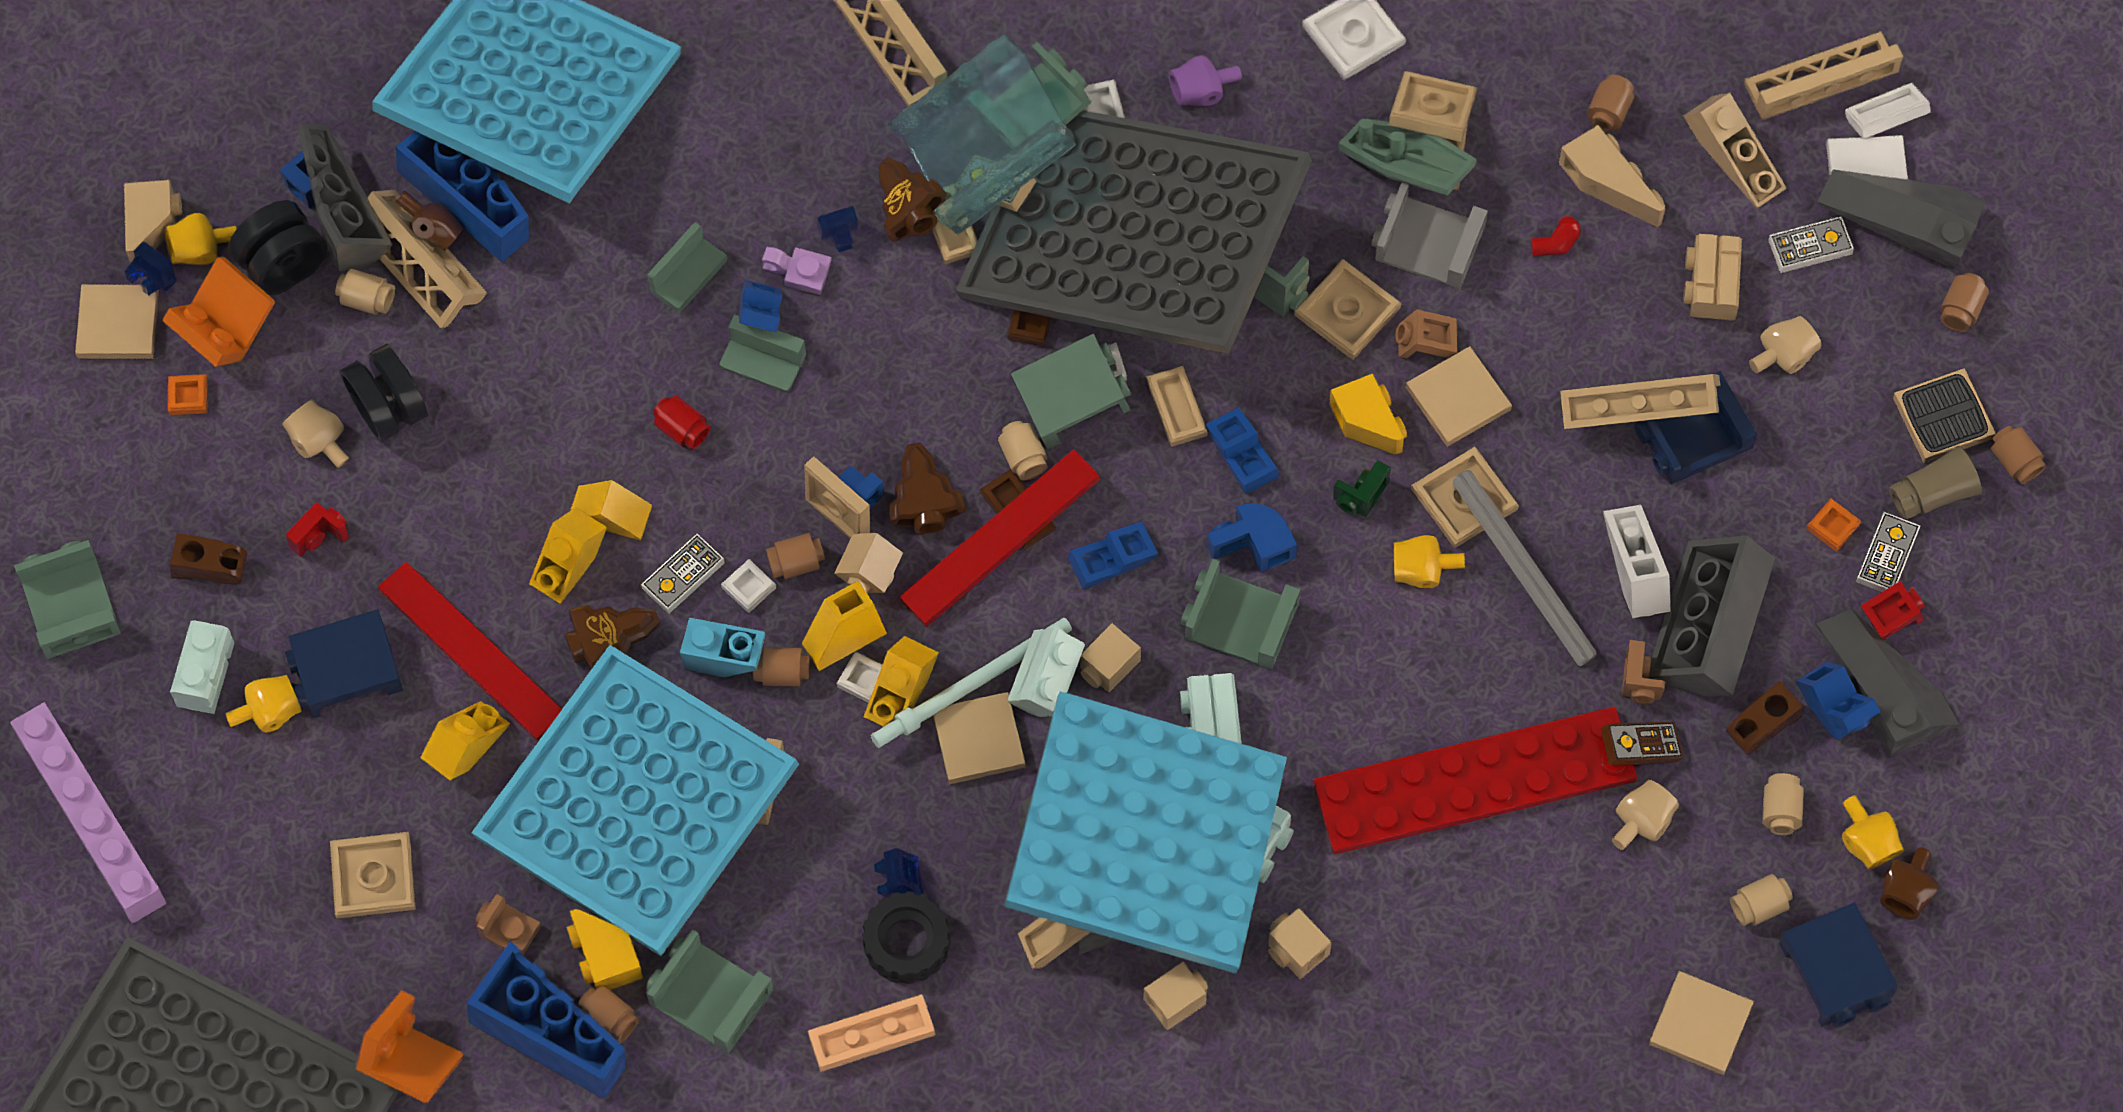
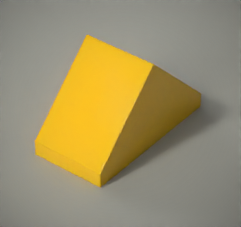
M613 480L578 486L571 510L577 507L607 526L606 532L641 540L652 504Z

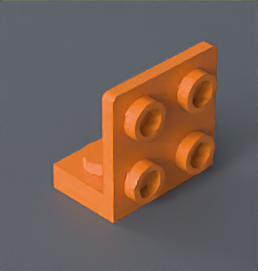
M219 257L215 260L192 303L169 308L162 321L210 363L218 367L239 362L244 358L274 306L275 301L225 257Z
M401 990L364 1034L356 1070L427 1103L462 1061L463 1053L412 1028L416 1019V1015L412 1014L415 996Z

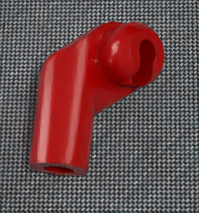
M1572 216L1562 217L1558 221L1559 225L1550 237L1531 238L1532 256L1566 254L1580 237L1581 227L1578 221Z

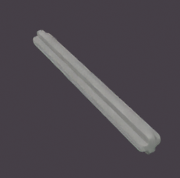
M1466 470L1458 474L1453 481L1454 487L1577 665L1583 666L1592 661L1596 656V650L1472 471Z

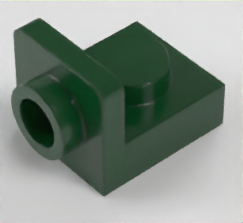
M1377 460L1370 471L1367 469L1363 470L1355 484V488L1341 480H1337L1333 490V499L1336 500L1337 506L1348 514L1355 515L1359 513L1367 517L1390 482L1391 467Z

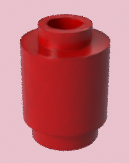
M678 395L670 399L664 397L653 411L655 416L654 426L681 447L687 446L691 450L696 449L710 432L711 426L706 423V417Z

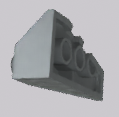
M301 123L297 127L322 238L327 244L331 260L339 271L348 272L350 269L364 272L392 246V243L328 124Z
M1833 169L1816 204L1954 269L1976 228L1985 202L1950 185Z
M1851 608L1816 624L1837 664L1845 667L1856 692L1875 699L1881 712L1872 717L1870 723L1889 757L1960 725L1942 692L1886 640L1882 641L1878 633Z

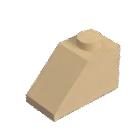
M170 180L124 183L126 253L131 266H139L165 240V226L175 224L176 216H182L180 193H174Z

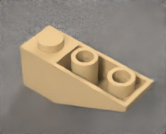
M1730 93L1712 96L1684 115L1699 143L1756 208H1759L1787 189Z
M1597 125L1561 148L1559 164L1582 192L1656 227L1662 224L1665 211L1662 197L1656 190H1650L1643 182L1639 168L1633 162H1627L1620 153L1619 144L1611 134L1606 135Z

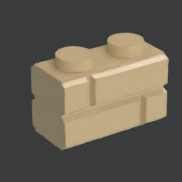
M1699 234L1696 235L1694 247H1687L1685 269L1692 270V281H1685L1683 304H1690V317L1722 320L1736 319L1739 306L1742 239L1740 237H1718L1717 235Z

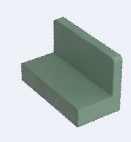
M695 222L648 273L650 293L680 314L728 261L727 255L704 239L702 226Z
M734 314L729 325L730 342L720 361V368L783 392H789L806 357L805 340L779 330L772 332L739 323V316Z

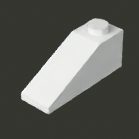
M1636 505L1603 511L1623 595L1632 618L1670 612L1669 573L1642 506Z

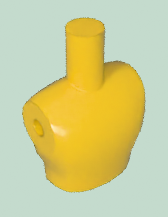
M202 213L191 214L173 225L165 226L164 235L171 262L173 264L206 265L213 262L217 258V244L230 242V238L237 227L230 226L213 229L207 217Z
M1424 535L1405 541L1394 542L1395 583H1406L1418 588H1434L1439 585L1442 569H1465L1464 553L1441 554L1438 540L1434 536Z
M283 675L250 682L244 689L246 705L226 712L225 716L230 727L253 719L262 732L268 733L279 729L292 716L302 711L288 676Z
M1856 795L1842 803L1854 822L1842 833L1843 842L1848 851L1861 860L1868 870L1884 864L1904 851L1895 822L1888 812L1885 811L1868 816Z

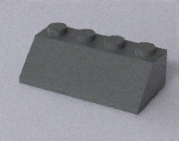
M1749 536L1688 541L1670 598V612L1665 614L1651 658L1648 679L1665 681L1666 685L1705 697L1733 695L1775 557Z

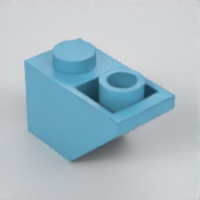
M689 618L680 650L685 670L719 677L757 670L766 634L763 631Z

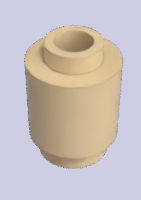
M350 269L347 274H341L335 293L337 296H340L341 305L377 315L379 312L386 314L394 299L395 286L389 284L385 278Z
M1014 421L1006 425L1002 429L1003 433L999 436L998 442L1012 472L1018 474L1020 480H1030L1044 473L1048 467L1045 462L1047 455L1034 426L1031 423H1023V421Z
M1784 773L1775 774L1769 777L1768 784L1764 787L1763 825L1774 834L1790 835L1794 830L1802 826L1804 789L1800 785V779L1797 776Z
M1770 874L1738 889L1737 895L1730 898V903L1741 925L1746 926L1751 923L1756 926L1789 910V901L1793 899L1787 882L1783 878L1777 879L1775 875Z

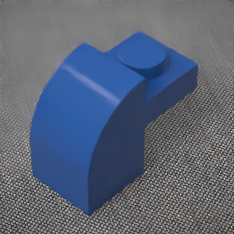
M1251 503L1236 506L1235 523L1232 524L1230 521L1220 523L1210 533H1207V549L1212 559H1218L1249 547L1260 572L1296 559L1297 544L1286 521L1275 510L1261 504Z
M1827 661L1796 680L1810 709L1827 732L1838 740L1850 732H1856L1870 724V719L1881 712L1874 698L1856 692L1844 666Z

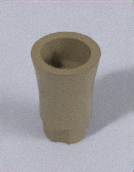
M1957 446L1940 459L1905 476L1903 481L1890 486L1889 492L1900 516L1908 519L1919 513L1924 515L1947 504L1981 495L1982 487L1977 471L1968 454L1961 446Z

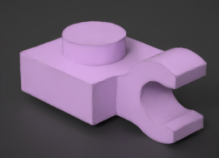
M766 247L762 262H764L762 270L785 275L784 286L821 295L831 265V257L796 247L792 257L779 249Z

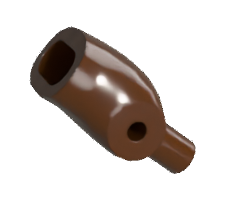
M406 191L395 201L413 217L412 229L415 235L436 244L444 251L464 228L452 211L440 203L432 202L423 206Z
M1923 847L1917 848L1910 864L1894 859L1883 878L1880 903L1886 910L1903 919H1916L1921 911L1930 903L1938 888L1939 883L1924 872L1931 857V852Z

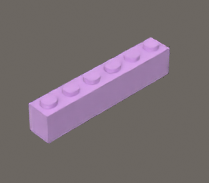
M45 702L12 720L10 723L17 737L130 922L133 924L167 904L157 884Z

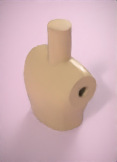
M1801 316L1773 324L1760 336L1766 351L1751 359L1749 365L1755 373L1761 372L1774 363L1787 373H1795L1811 359L1815 352L1821 349V340L1813 327Z
M313 399L302 405L283 422L282 425L289 434L292 444L304 458L312 457L323 451L337 468L349 460V457L334 442L344 430L341 420L334 413L320 407Z
M1647 780L1642 786L1631 791L1616 808L1617 815L1625 825L1612 839L1613 844L1617 848L1624 850L1637 834L1651 841H1657L1671 823L1672 816L1679 808L1677 799L1664 787L1652 780Z

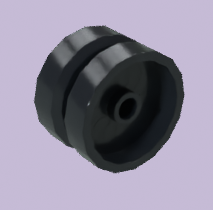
M283 200L264 206L250 215L230 238L228 250L240 268L247 271L249 279L271 296L286 292L309 277L324 260L328 247L316 228L308 225L307 217L299 206L290 200Z
M388 344L369 354V364L374 376L363 363L357 360L339 370L341 379L354 405L380 443L399 432V424L394 411L404 423L410 426L428 416L427 408L415 381Z

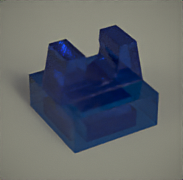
M854 206L817 217V229L821 240L833 237L838 253L853 249V239L850 231L858 227V218Z
M143 241L133 251L135 258L125 270V275L132 284L140 277H147L141 283L145 294L149 296L160 288L167 291L177 282L171 261Z
M898 848L883 852L884 859L874 864L875 872L886 874L887 882L877 886L878 894L884 897H891V894L898 892L899 894H906V892H914L915 895L922 894L918 856Z

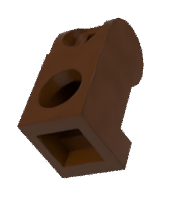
M177 533L170 561L171 578L187 579V577L210 580L216 583L237 585L241 583L248 553L240 546L224 543L220 540Z
M1779 680L1737 716L1727 727L1726 732L1746 755H1750L1788 725L1791 726L1802 717L1803 706Z

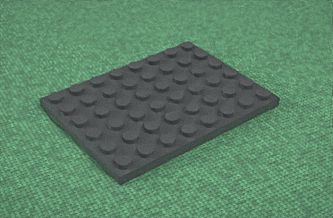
M1082 110L1024 161L1018 155L1016 156L1011 168L1031 174L1037 182L1017 212L996 204L994 205L956 292L960 299L1229 354L1312 159L1309 153Z
M127 937L19 1112H387L399 1090L356 1070L359 1058L357 1053Z

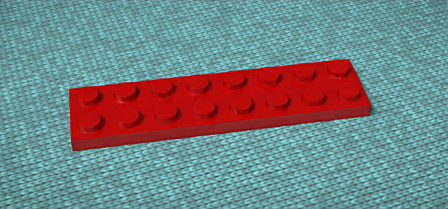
M1616 706L1314 778L1313 787L1333 855L1637 782L1638 777L1634 765L1609 766L1601 728L1606 724L1621 723Z

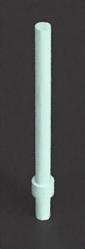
M1062 618L1045 628L1059 629L1066 634L1072 631V627L1066 618ZM1031 638L914 709L908 707L896 714L894 721L871 734L872 741L880 748L901 734L907 736L921 727L920 723L1020 663L1024 658Z

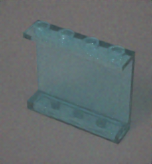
M1005 34L997 40L990 42L984 50L968 62L962 64L957 71L940 84L932 87L926 95L901 111L895 119L888 123L890 130L906 141L927 180L934 179L938 181L946 191V201L937 207L934 212L941 223L958 235L1076 146L1075 141L1025 52Z

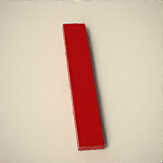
M1073 449L900 596L901 602L925 627H928L1100 481L1099 474Z
M407 562L403 563L378 586L379 592L538 742L562 708Z

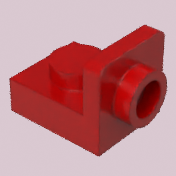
M317 502L285 534L289 548L300 557L307 550L314 551L321 545L326 534L324 532L326 530L343 543L349 538L345 526L347 523L346 519L336 509L329 507L326 510Z
M1901 581L1861 605L1862 611L1882 641L1914 621L1917 625L1924 621L1920 611L1925 607L1923 601L1913 587L1906 590Z

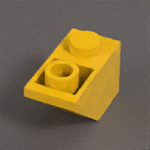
M1373 373L1331 389L1329 405L1345 437L1394 455L1402 453L1404 438L1407 437L1404 423L1399 416L1394 418L1389 408L1391 405L1389 393L1384 384L1378 385Z
M577 507L554 521L529 584L561 604L595 559L607 526Z
M856 581L824 599L802 645L817 669L821 671L886 635L887 632L874 603L860 582Z
M906 636L901 638L887 651L863 717L884 727L895 720L894 716L908 707L913 709L928 683L939 652Z
M479 701L438 721L420 758L448 780H452L470 771L509 727L510 723L500 716L494 707Z
M579 909L570 911L573 925L566 928L573 948L582 947L586 960L579 962L586 985L594 983L596 990L601 986L611 990L643 979L641 968L628 933Z

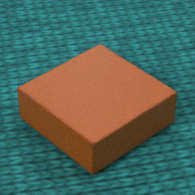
M206 374L168 376L169 415L207 413L208 378Z
M1831 498L1809 522L1806 529L1837 552L1858 529L1862 521Z

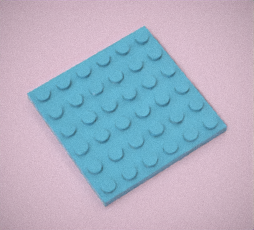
M452 0L372 101V111L570 203L680 57L681 46L582 0Z
M609 645L471 833L477 840L606 922L619 927L628 933L631 938L662 956L797 769L799 763L789 754Z
M1060 691L1056 699L1004 907L1236 974L1241 962L1287 757Z

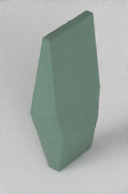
M1361 119L1339 142L1340 152L1389 179L1405 182L1409 185L1444 195H1449L1476 165L1474 157L1444 138L1391 126L1388 121Z

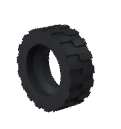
M898 892L891 894V897L886 899L882 898L878 901L877 906L870 909L868 918L864 920L862 939L865 956L868 958L870 966L873 969L875 968L880 976L883 978L887 977L892 982L913 984L914 981H924L932 973L938 972L940 965L943 962L945 963L948 957L951 941L947 917L944 912L940 911V906L935 901L931 902L928 900V897L925 895H915L914 892L899 894ZM911 920L917 922L926 933L924 947L913 956L897 955L887 944L889 929L899 921Z

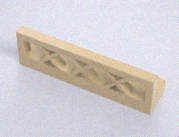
M834 0L910 109L948 88L947 71L897 0H868L865 11L850 8L845 0ZM872 6L877 11V13L871 12ZM857 17L863 18L862 24ZM868 19L882 21L886 24L888 28L885 38L870 36L867 33ZM891 33L893 34V36L896 38L897 41H895V40H890ZM876 44L883 45L882 51L879 50ZM888 47L905 51L907 58L904 66L888 63L885 58ZM911 61H912V63L915 65L916 68H911V67H910ZM895 72L902 73L901 80ZM907 74L923 77L929 87L912 96L905 87Z
M1878 32L1747 78L1744 84L1761 119L1764 120L1898 73L1903 55L1897 44L1888 46L1882 32ZM1877 44L1878 51L1859 57L1863 48ZM1855 52V55L1851 56L1849 53ZM1838 58L1846 61L1825 69L1829 60ZM1821 64L1820 68L1815 67V65ZM1804 70L1812 73L1791 81L1795 72ZM1788 75L1786 80L1781 79V77ZM1766 82L1778 85L1760 93L1757 88L1758 85Z
M372 191L367 199L389 239L396 238L402 245V260H396L392 256L391 247L379 259L440 328L447 327L464 305L478 304L482 301L487 292L448 248L444 251L436 244L415 235L412 229L413 217L395 202L400 197L397 191ZM413 264H419L425 270L426 286H419L414 280ZM436 290H443L452 301L444 313L437 306Z
M1710 374L1560 391L1564 429L1719 413L1716 387L1720 386L1719 375Z

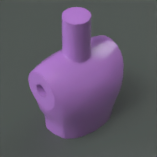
M1196 56L1181 67L1169 71L1171 90L1179 106H1210L1216 104L1223 96L1222 84L1242 79L1239 66L1216 70L1206 56Z

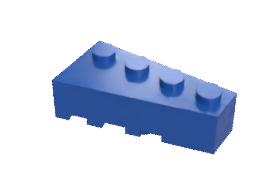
M416 131L396 146L397 172L434 203H440L450 209L464 226L463 229L498 260L503 262L529 240V216L505 181L501 180L496 174L493 167Z
M512 941L506 946L467 1002L470 1024L602 1099L606 1098L626 1068L625 1048L589 1014L586 1015L574 1004L573 999L563 989L560 991L546 977L544 971L535 963L532 964L527 960Z

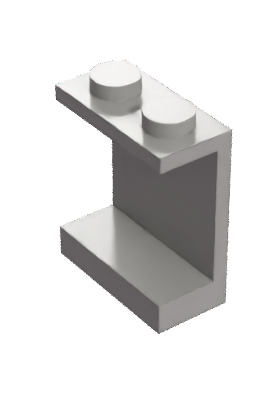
M1402 182L1398 193H1391L1386 203L1384 214L1388 215L1385 226L1378 224L1371 243V246L1376 247L1375 260L1461 289L1486 226L1488 210L1473 206L1470 216L1467 218L1408 198L1409 184Z

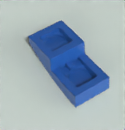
M744 279L740 299L739 323L777 332L780 321L779 307L782 300L781 288Z
M1239 407L1206 424V429L1245 494L1279 478L1278 468L1259 443L1258 433Z
M1139 522L1108 532L1105 540L1070 550L1067 558L1083 590L1148 563L1157 557L1158 552L1143 522Z

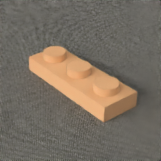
M921 994L809 1030L808 1035L820 1072L935 1036V1030L923 995Z

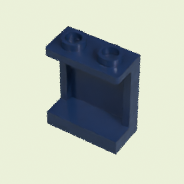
M1721 371L1714 373L1719 375L1720 386L1716 387L1719 413L1638 421L1634 423L1638 439L1642 444L1648 443L1654 453L1652 461L1655 469L1661 476L1666 474L1671 485L1744 453L1754 446L1757 433Z
M379 609L288 636L292 650L285 651L291 674L299 672L302 684L295 686L301 708L309 707L313 718L320 716L319 709L368 693L386 688L389 696L403 691Z
M1855 902L1783 932L1779 945L1785 957H1792L1820 1013L1818 1022L1821 1028L1831 1023L1834 1028L1844 1026L1856 1018L1855 1013L1867 1008L1871 1013L1877 1012L1892 1003L1890 998L1894 997L1898 985Z

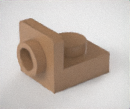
M1416 309L1401 321L1397 327L1395 337L1399 347V357L1408 358L1416 351L1445 358L1454 356L1457 353V319Z
M1629 640L1625 654L1622 696L1631 697V701L1638 704H1651L1654 700L1661 701L1665 681L1648 679L1651 656L1644 655L1645 642Z
M499 894L495 895L491 903L485 902L476 917L480 938L503 950L512 941L521 950L522 955H524L541 928L539 921L507 905L505 898Z

